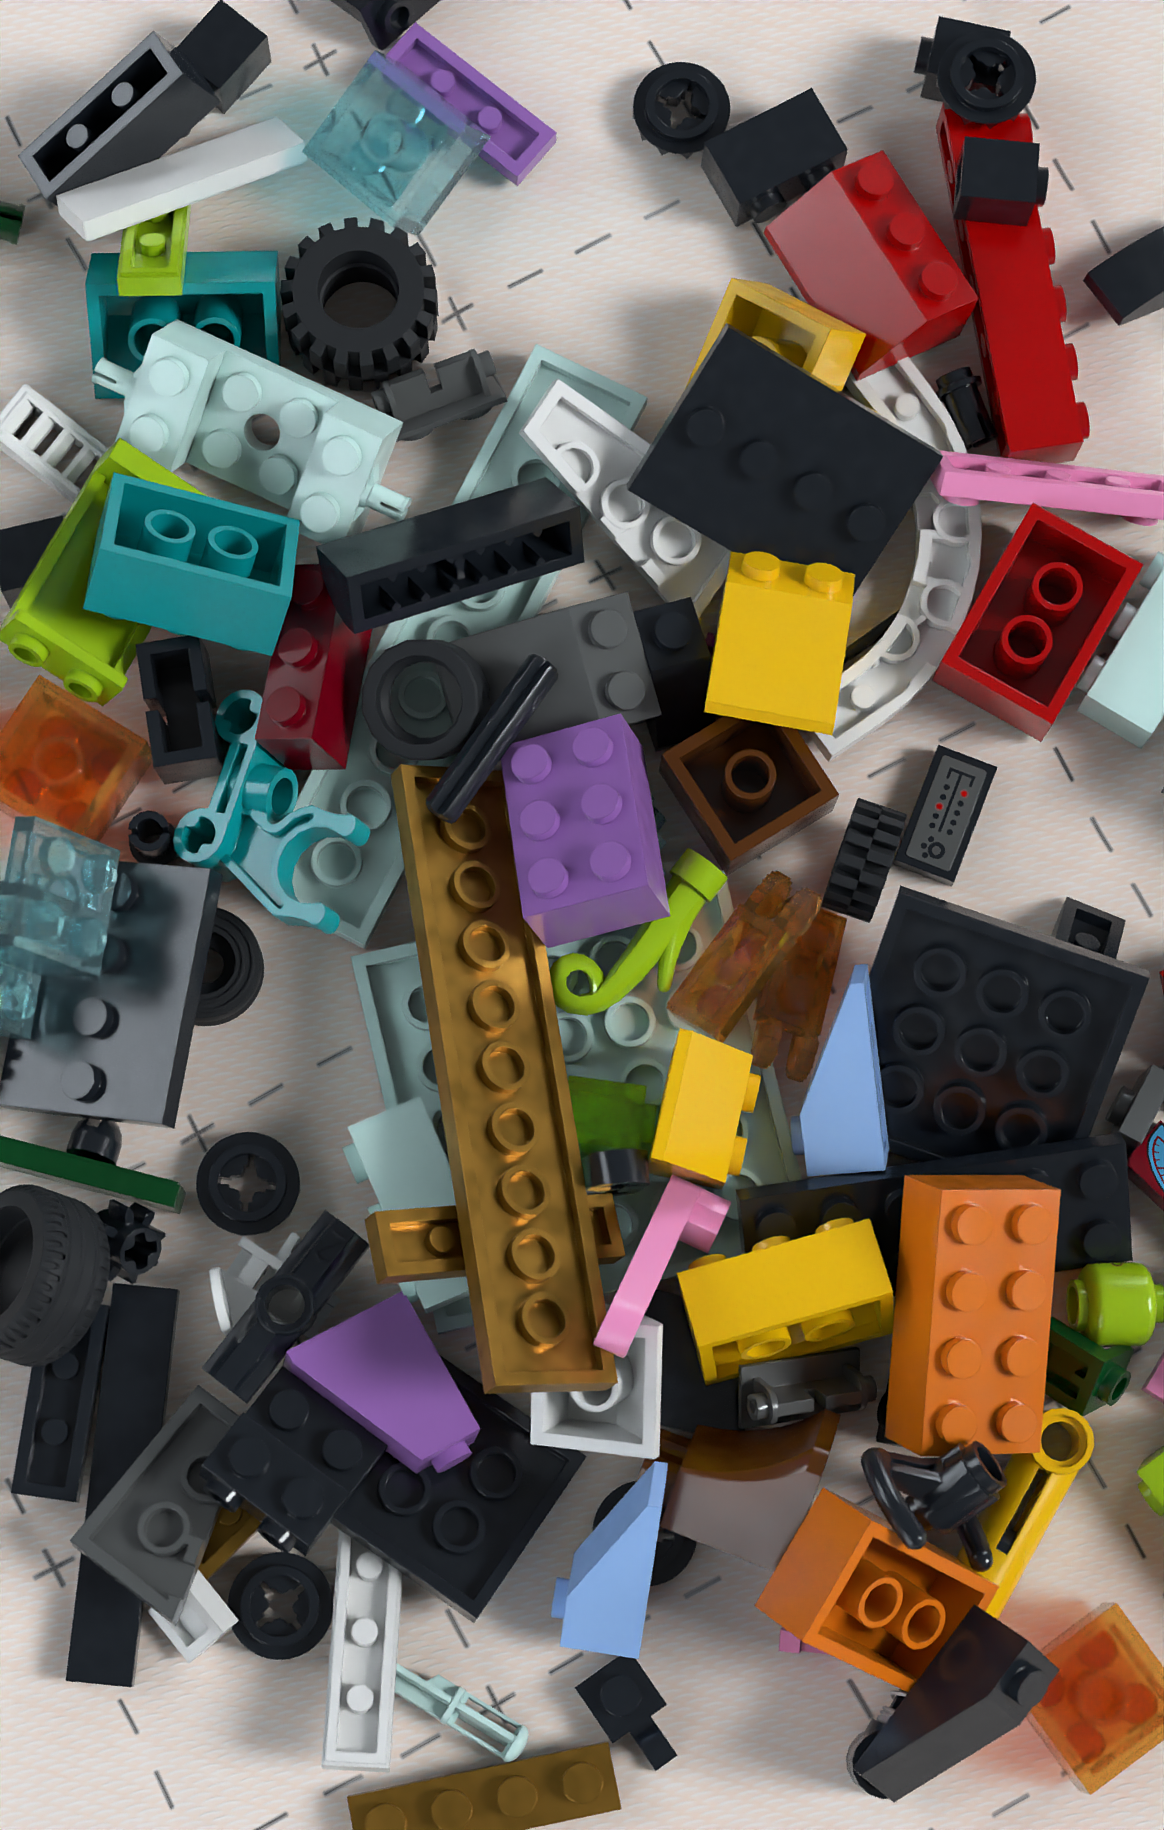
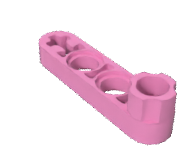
M675 1175L671 1176L593 1345L623 1359L625 1358L678 1240L708 1254L728 1212L731 1201L715 1195Z

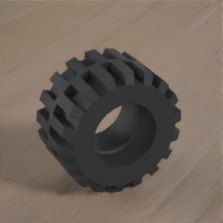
M357 217L344 218L345 228L334 231L331 222L319 227L320 239L314 242L310 237L306 236L298 244L300 258L289 257L284 267L286 280H281L280 287L286 332H288L290 346L295 355L302 354L304 367L313 375L321 369L325 383L337 387L340 379L343 378L349 381L350 390L363 391V381L375 380L376 389H381L380 382L389 380V375L396 372L398 376L412 372V360L415 359L422 363L429 354L428 341H435L438 330L437 316L439 314L436 277L432 264L426 265V252L418 242L409 247L408 233L396 226L391 234L385 232L384 221L371 218L369 227H358ZM356 282H369L379 285L389 291L397 301L392 312L384 320L364 328H352L337 323L326 314L324 307L328 299L338 289Z

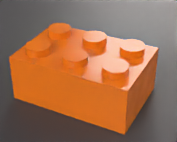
M823 1487L754 1606L802 1642L909 1693L972 1606L975 1604L986 1611L999 1586L974 1571L952 1554L927 1541L921 1549H908L887 1520Z

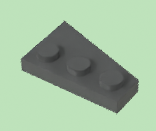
M197 1385L70 1539V1542L78 1551L175 1627L222 1509V1506L216 1503L203 1489L207 1481L199 1476L201 1465L240 1417L199 1385Z

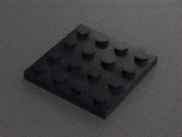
M900 885L869 973L889 1152L918 1162L1089 1137L1149 982L1150 971Z

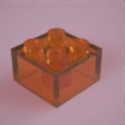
M38 675L0 732V811L74 857L89 859L152 764L151 748L147 740L43 676Z
M1103 1602L1039 1650L1060 1671L1049 1684L1043 1699L1033 1706L1025 1718L1076 1789L1092 1795L1164 1740V1667L1119 1605L1113 1602Z

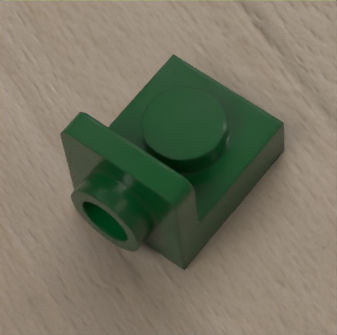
M1052 1316L1050 1321L1045 1394L1064 1407L1078 1412L1082 1417L1106 1404L1109 1406L1114 1405L1122 1397L1129 1385L1131 1373L1126 1369L1134 1348L1126 1345H1114L1104 1349Z

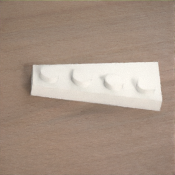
M560 379L554 380L519 434L666 603L691 597L699 620L726 578L731 551L628 491L626 484L651 444Z

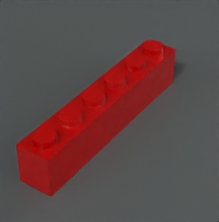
M944 103L942 104L936 124V132L952 216L957 160L965 136L1033 143L1032 126L1028 113L1019 114L1014 122L1009 119L989 129L985 124L975 122L964 125L961 116L952 109H945ZM1043 205L1034 206L1027 226L953 219L963 273L979 298L971 315L991 420L994 429L997 430L999 435L995 438L998 456L1056 464L1074 461L1084 442L1083 439L1089 438L1090 423L1085 403L1076 402L1072 381L1078 378V361L1074 345L1072 343H1064L1061 323L1065 322L1067 318L1066 299L1062 286H1053L1049 265L1055 263V243L1050 227L1042 228L1038 207H1043Z

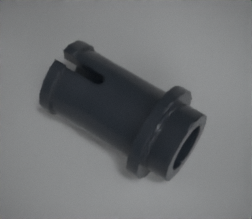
M970 367L956 369L935 381L939 389L936 395L941 402L944 401L946 409L964 442L966 451L971 449L972 445L974 448H977L999 436L997 430L993 427L978 389L983 383L981 377L973 376Z
M155 811L140 812L133 817L128 827L132 833L128 836L130 851L138 863L168 865L173 862L178 855L173 843L175 831L173 825L167 822L163 815ZM151 835H161L154 843H144Z

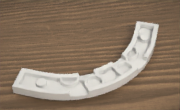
M908 356L897 361V364L859 381H856L850 371L845 386L859 403L876 411L879 415L937 450L967 453L964 442L950 414ZM929 478L913 503L916 532L915 558L910 584L902 606L882 638L865 656L842 673L832 735L806 731L828 762L877 730L900 712L922 690L937 670L942 658L962 626L974 596L980 568L982 544L980 501L976 506H962L948 502L939 495Z

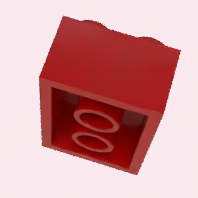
M1032 503L942 658L932 681L1042 742L1144 564Z

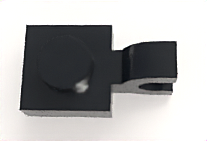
M618 1656L575 1687L612 1743L630 1733L655 1771L678 1756L651 1717L667 1704L635 1658Z

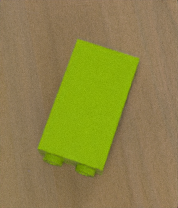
M121 438L97 461L0 626V641L8 645L10 653L16 659L32 667L44 668L61 679L65 689L73 696L86 702H96L102 707L123 690L128 681L125 674L137 655L135 644L143 643L153 627L126 619H113L102 613L83 609L96 534L113 472L206 496Z

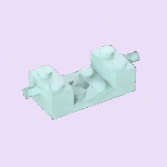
M176 319L151 335L142 365L135 372L116 365L104 357L99 360L94 369L96 373L92 375V383L99 384L125 396L124 417L115 442L119 438L123 439L170 472H173L184 463H188L289 509L287 517L300 520L299 534L314 541L326 544L362 533L370 509L395 519L397 522L404 520L409 510L407 508L410 506L412 498L403 496L380 485L403 425L402 421ZM256 414H266L272 417L278 424L280 438L276 445H266L255 437L252 431V420Z

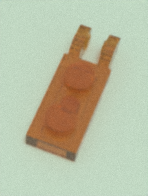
M777 870L767 874L745 904L740 903L668 1001L666 1008L674 1017L711 1039L723 1043L796 943L795 938L805 935L811 927L812 921L820 913L819 910L822 906L821 895L808 887L805 889L801 888L800 891H796V894L792 896L791 901L787 902L790 891L793 889L791 888L793 883L790 881L791 878Z
M790 897L781 903L753 1017L757 1024L752 1041V1049L750 1050L751 1055H753L751 1065L762 1069H767L768 1066H771L777 1055L782 1033L785 1031L793 1034L787 1056L785 1076L800 1083L810 1075L819 1046L818 1036L821 1035L847 918L794 897Z

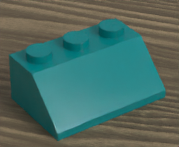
M278 251L187 252L183 295L119 296L117 273L120 253H91L85 289L93 374L96 373L94 369L102 357L135 372L142 365L151 335L176 319L281 366V298ZM94 383L95 399L125 398V396Z

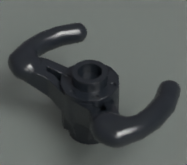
M974 1441L967 1447L959 1443L939 1458H918L889 1452L880 1447L869 1448L862 1454L861 1465L874 1498L888 1523L908 1549H921L927 1541L926 1531H930L933 1528L943 1535L949 1534L956 1529L971 1568L976 1572H985L992 1567V1552L985 1532L976 1515L1000 1499L998 1492L1007 1486V1480L995 1457L982 1443ZM900 1492H902V1493H904V1494H906V1495H908V1496H906V1498L904 1499L903 1496H902V1494H901Z

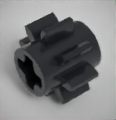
M114 1199L110 1200L108 1209L97 1213L105 1227L110 1248L108 1281L111 1282L116 1276H119L134 1284L137 1281L138 1275L146 1273L159 1263L158 1259L162 1248L161 1240L166 1237L165 1232L150 1225L155 1215V1212L136 1202L128 1207Z

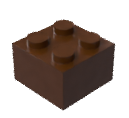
M723 716L661 755L659 773L721 869L724 870L726 876L832 812L839 797V793L798 730L794 728Z

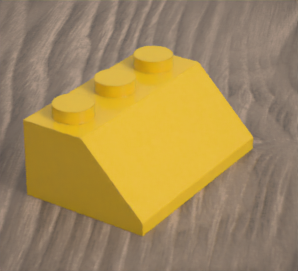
M851 1218L831 1220L819 1226L815 1231L816 1234L791 1241L787 1236L771 1237L755 1244L752 1247V1252L731 1258H726L723 1254L707 1255L690 1263L688 1270L677 1273L684 1308L706 1386L739 1377V1365L832 1351L893 1333V1290L870 1218L855 1223Z

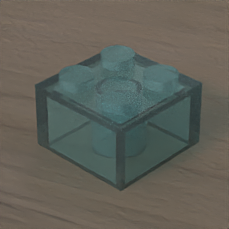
M375 50L302 152L394 228L397 226L407 233L419 236L491 136L401 62Z

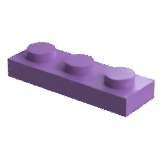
M416 22L376 65L377 77L516 186L524 180L556 143L557 133Z

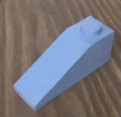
M868 964L854 965L805 1092L800 1116H791L790 1129L794 1155H805L807 1176L886 1170L889 1142Z
M655 1461L574 1552L570 1579L557 1577L551 1617L563 1619L560 1647L639 1659L668 1463Z

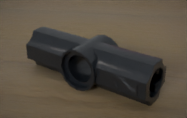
M325 1210L275 1275L260 1286L254 1302L203 1365L202 1369L248 1404L285 1357L286 1351L290 1350L299 1337L313 1326L317 1314L369 1249V1243ZM292 1289L302 1294L305 1301L304 1311L301 1317L294 1323L288 1325L278 1324L270 1317L269 1303L277 1292Z

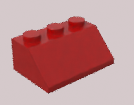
M883 150L831 171L768 224L764 230L765 237L806 302L866 334L851 368V373L856 381L897 364V361L907 356L911 358L960 336L979 299Z

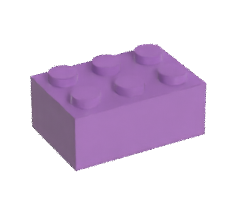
M616 714L512 743L502 756L501 765L524 920L545 946L551 948L669 917L670 910L644 750L622 714Z

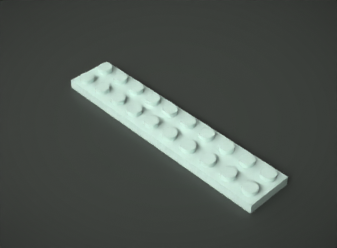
M536 344L507 398L508 402H505L452 505L547 477L580 506L583 529L590 516L589 513L529 446L519 432L551 383L556 379H560L631 431H634L647 405V397ZM561 570L389 623L364 671L346 769L312 770L297 798L296 806L293 810L314 805L335 814H352L370 829L368 841L358 847L343 838H325L317 841L301 854L294 867L292 884L295 896L299 902H321L338 913L340 923L334 934L366 949L405 874L391 774L400 764L449 767L458 755L456 753L445 759L408 760L388 752L371 735L362 714V687L370 666L386 649L406 640H444L451 642L538 616ZM418 662L405 668L395 679L390 692V705L396 722L406 732L420 738L435 737L446 732L452 726L435 663Z

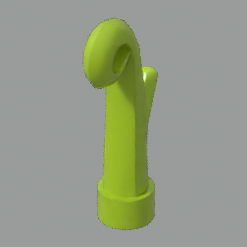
M687 848L669 871L672 877L666 885L670 916L642 923L606 976H604L594 960L584 954L570 953L561 956L550 968L556 1006L567 1013L584 1016L602 1012L627 995L644 979L657 962L658 990L663 993L668 992L672 986L681 948L692 923L706 902L710 903L728 880L727 876L702 855ZM580 970L584 972L588 979L589 992L575 995L569 991L566 982L567 977L572 971Z

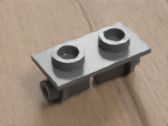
M471 349L434 363L439 384L430 388L422 368L380 382L381 389L371 392L372 400L376 410L403 422L396 442L401 440L414 441L424 438L436 427L458 419L472 420L487 414L492 407L508 402L506 395L493 376L496 374V369L489 351L477 354L475 349Z
M858 1347L739 1365L738 1427L740 1429L802 1420L824 1409L838 1414L864 1410L868 1402L876 1400L877 1385L871 1375L863 1376L860 1372V1349Z

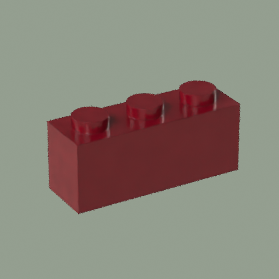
M319 564L295 565L292 598L273 655L271 656L255 734V740L286 768L291 770L346 769L372 629L354 634L345 625L329 596Z

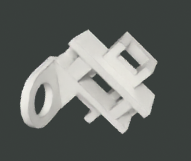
M291 1232L276 1256H273L243 1236L238 1243L242 1249L227 1272L220 1267L209 1269L215 1310L220 1329L224 1335L229 1334L254 1302L260 1286L275 1275L300 1243V1236ZM268 1266H269V1269L267 1270V1272L265 1273V1275L263 1276V1278L261 1279V1281L259 1282V1284H258L257 1287L255 1288L256 1284L258 1283V1281L260 1280V1278L262 1277V1275L264 1274V1272L266 1271V1269H267ZM292 1289L277 1292L269 1303L271 1319L278 1324L285 1325L298 1320L304 1311L305 1305L302 1294ZM332 1295L317 1314L313 1326L303 1335L308 1339L318 1335L319 1329L341 1299Z

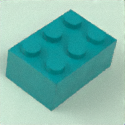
M113 472L96 534L83 609L102 613L113 619H126L166 629L177 635H190L226 644L241 651H254L272 656L292 598L300 520Z

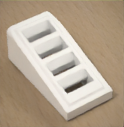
M26 384L17 391L0 412V450L73 503L81 490L74 483L94 459L98 461L108 448ZM34 415L38 417L21 440L16 438ZM54 429L60 434L40 457L34 451L49 432ZM75 444L81 450L61 474L55 467Z

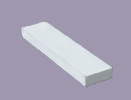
M274 117L56 195L59 214L85 241L89 242L303 164L307 161L305 141L280 119Z
M340 1529L321 1766L322 1769L390 1773L403 1573Z

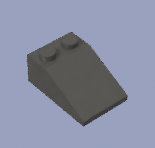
M628 592L569 606L449 642L463 648L481 666L489 685V709H491L529 655L536 654L541 656L557 669V681L512 743L620 713L629 727L662 715ZM435 663L453 725L462 707L461 690L456 678L445 667Z

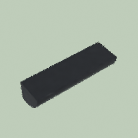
M547 477L316 546L320 569L332 603L342 621L354 634L585 562L580 506Z

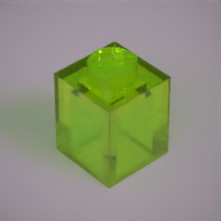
M568 1076L580 1151L594 1153L617 1149H639L640 1142L652 1143L657 1105L645 1103L646 1085Z

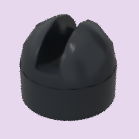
M83 1118L78 1121L73 1129L66 1152L116 1166L122 1148L120 1128L113 1121L102 1120L100 1122V1120Z

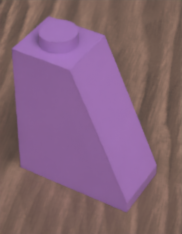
M402 1291L286 1351L283 1363L284 1368L388 1445L386 1451L413 1472L418 1473L433 1465L436 1472L440 1473L457 1465L472 1454L468 1445L474 1443L480 1427L406 1295H403Z

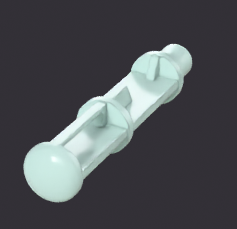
M397 1663L395 1693L437 1718L444 1725L450 1726L491 1751L505 1762H512L522 1753L529 1736L526 1726L520 1725L440 1675L426 1681ZM470 1699L516 1728L514 1734L466 1706L467 1700ZM457 1717L504 1745L503 1753L456 1725Z

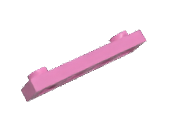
M939 450L943 458L930 477L939 495L948 502L962 506H976L980 500L1023 505L1035 503L1041 507L1121 515L1126 521L1143 526H1154L1158 523V519L1164 520L1163 475Z

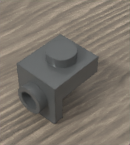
M1152 1064L1138 1077L1132 1090L1123 1086L1106 1115L1105 1120L1114 1124L1110 1134L1120 1133L1126 1142L1127 1154L1142 1144L1162 1103H1164V1065L1162 1068H1159Z

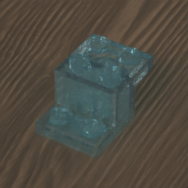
M36 816L15 817L5 879L0 881V1035L12 1039H30L41 976L100 977L120 857V850Z

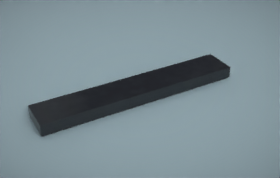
M113 1283L85 1521L165 1425L180 1295L178 1289ZM82 1553L80 1556L66 1681L134 1687L144 1602Z

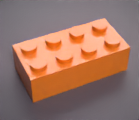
M904 1175L885 1426L886 1438L921 1457L942 1456L959 1443L967 1447L974 1441L982 1443L992 1454L1040 1453L1061 1189L1023 1175Z

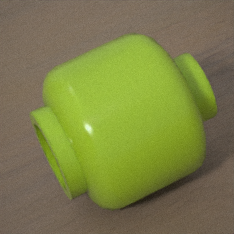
M1112 1262L1087 1264L1080 1272L1078 1279H1072L1068 1283L1066 1310L1069 1326L1076 1331H1080L1082 1335L1101 1347L1145 1345L1152 1337L1155 1324L1164 1323V1286L1162 1284H1154L1147 1267L1141 1263Z

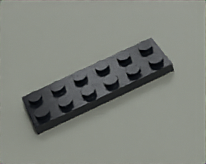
M1120 1133L886 1167L884 1171L837 1174L736 1189L742 1254L752 1252V1247L755 1244L771 1237L787 1236L791 1241L816 1234L815 1231L819 1226L831 1220L851 1218L855 1223L870 1218L891 1283L893 1297L896 1294L904 1175H1023L1061 1189L1054 1272L1080 1269L1090 1263L1133 1261L1126 1142Z

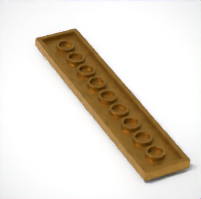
M400 764L391 774L484 1394L606 1391L618 1383L614 1354L593 1345L607 1312L546 946L523 918L502 770H492L458 820L450 824L432 814L426 805V798L448 767Z

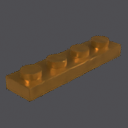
M612 1193L587 1195L598 1264H614L626 1255ZM456 1205L375 1211L365 1219L377 1284L467 1277Z
M608 1741L347 1796L353 1830H526L622 1809Z

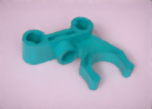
M250 689L238 690L222 701L216 713L215 724L217 732L230 744L209 807L192 810L180 819L173 837L175 851L180 858L196 868H209L222 874V882L239 879L274 917L288 926L311 927L321 930L325 934H332L337 930L340 923L338 913L321 902H299L295 896L292 884L294 867L301 854L313 843L325 838H343L358 847L368 841L370 829L352 814H335L314 805L301 807L293 811L298 798V781L295 773L291 769L285 768L280 761L255 740L263 697Z

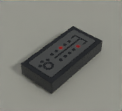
M938 745L893 864L952 887L997 767Z

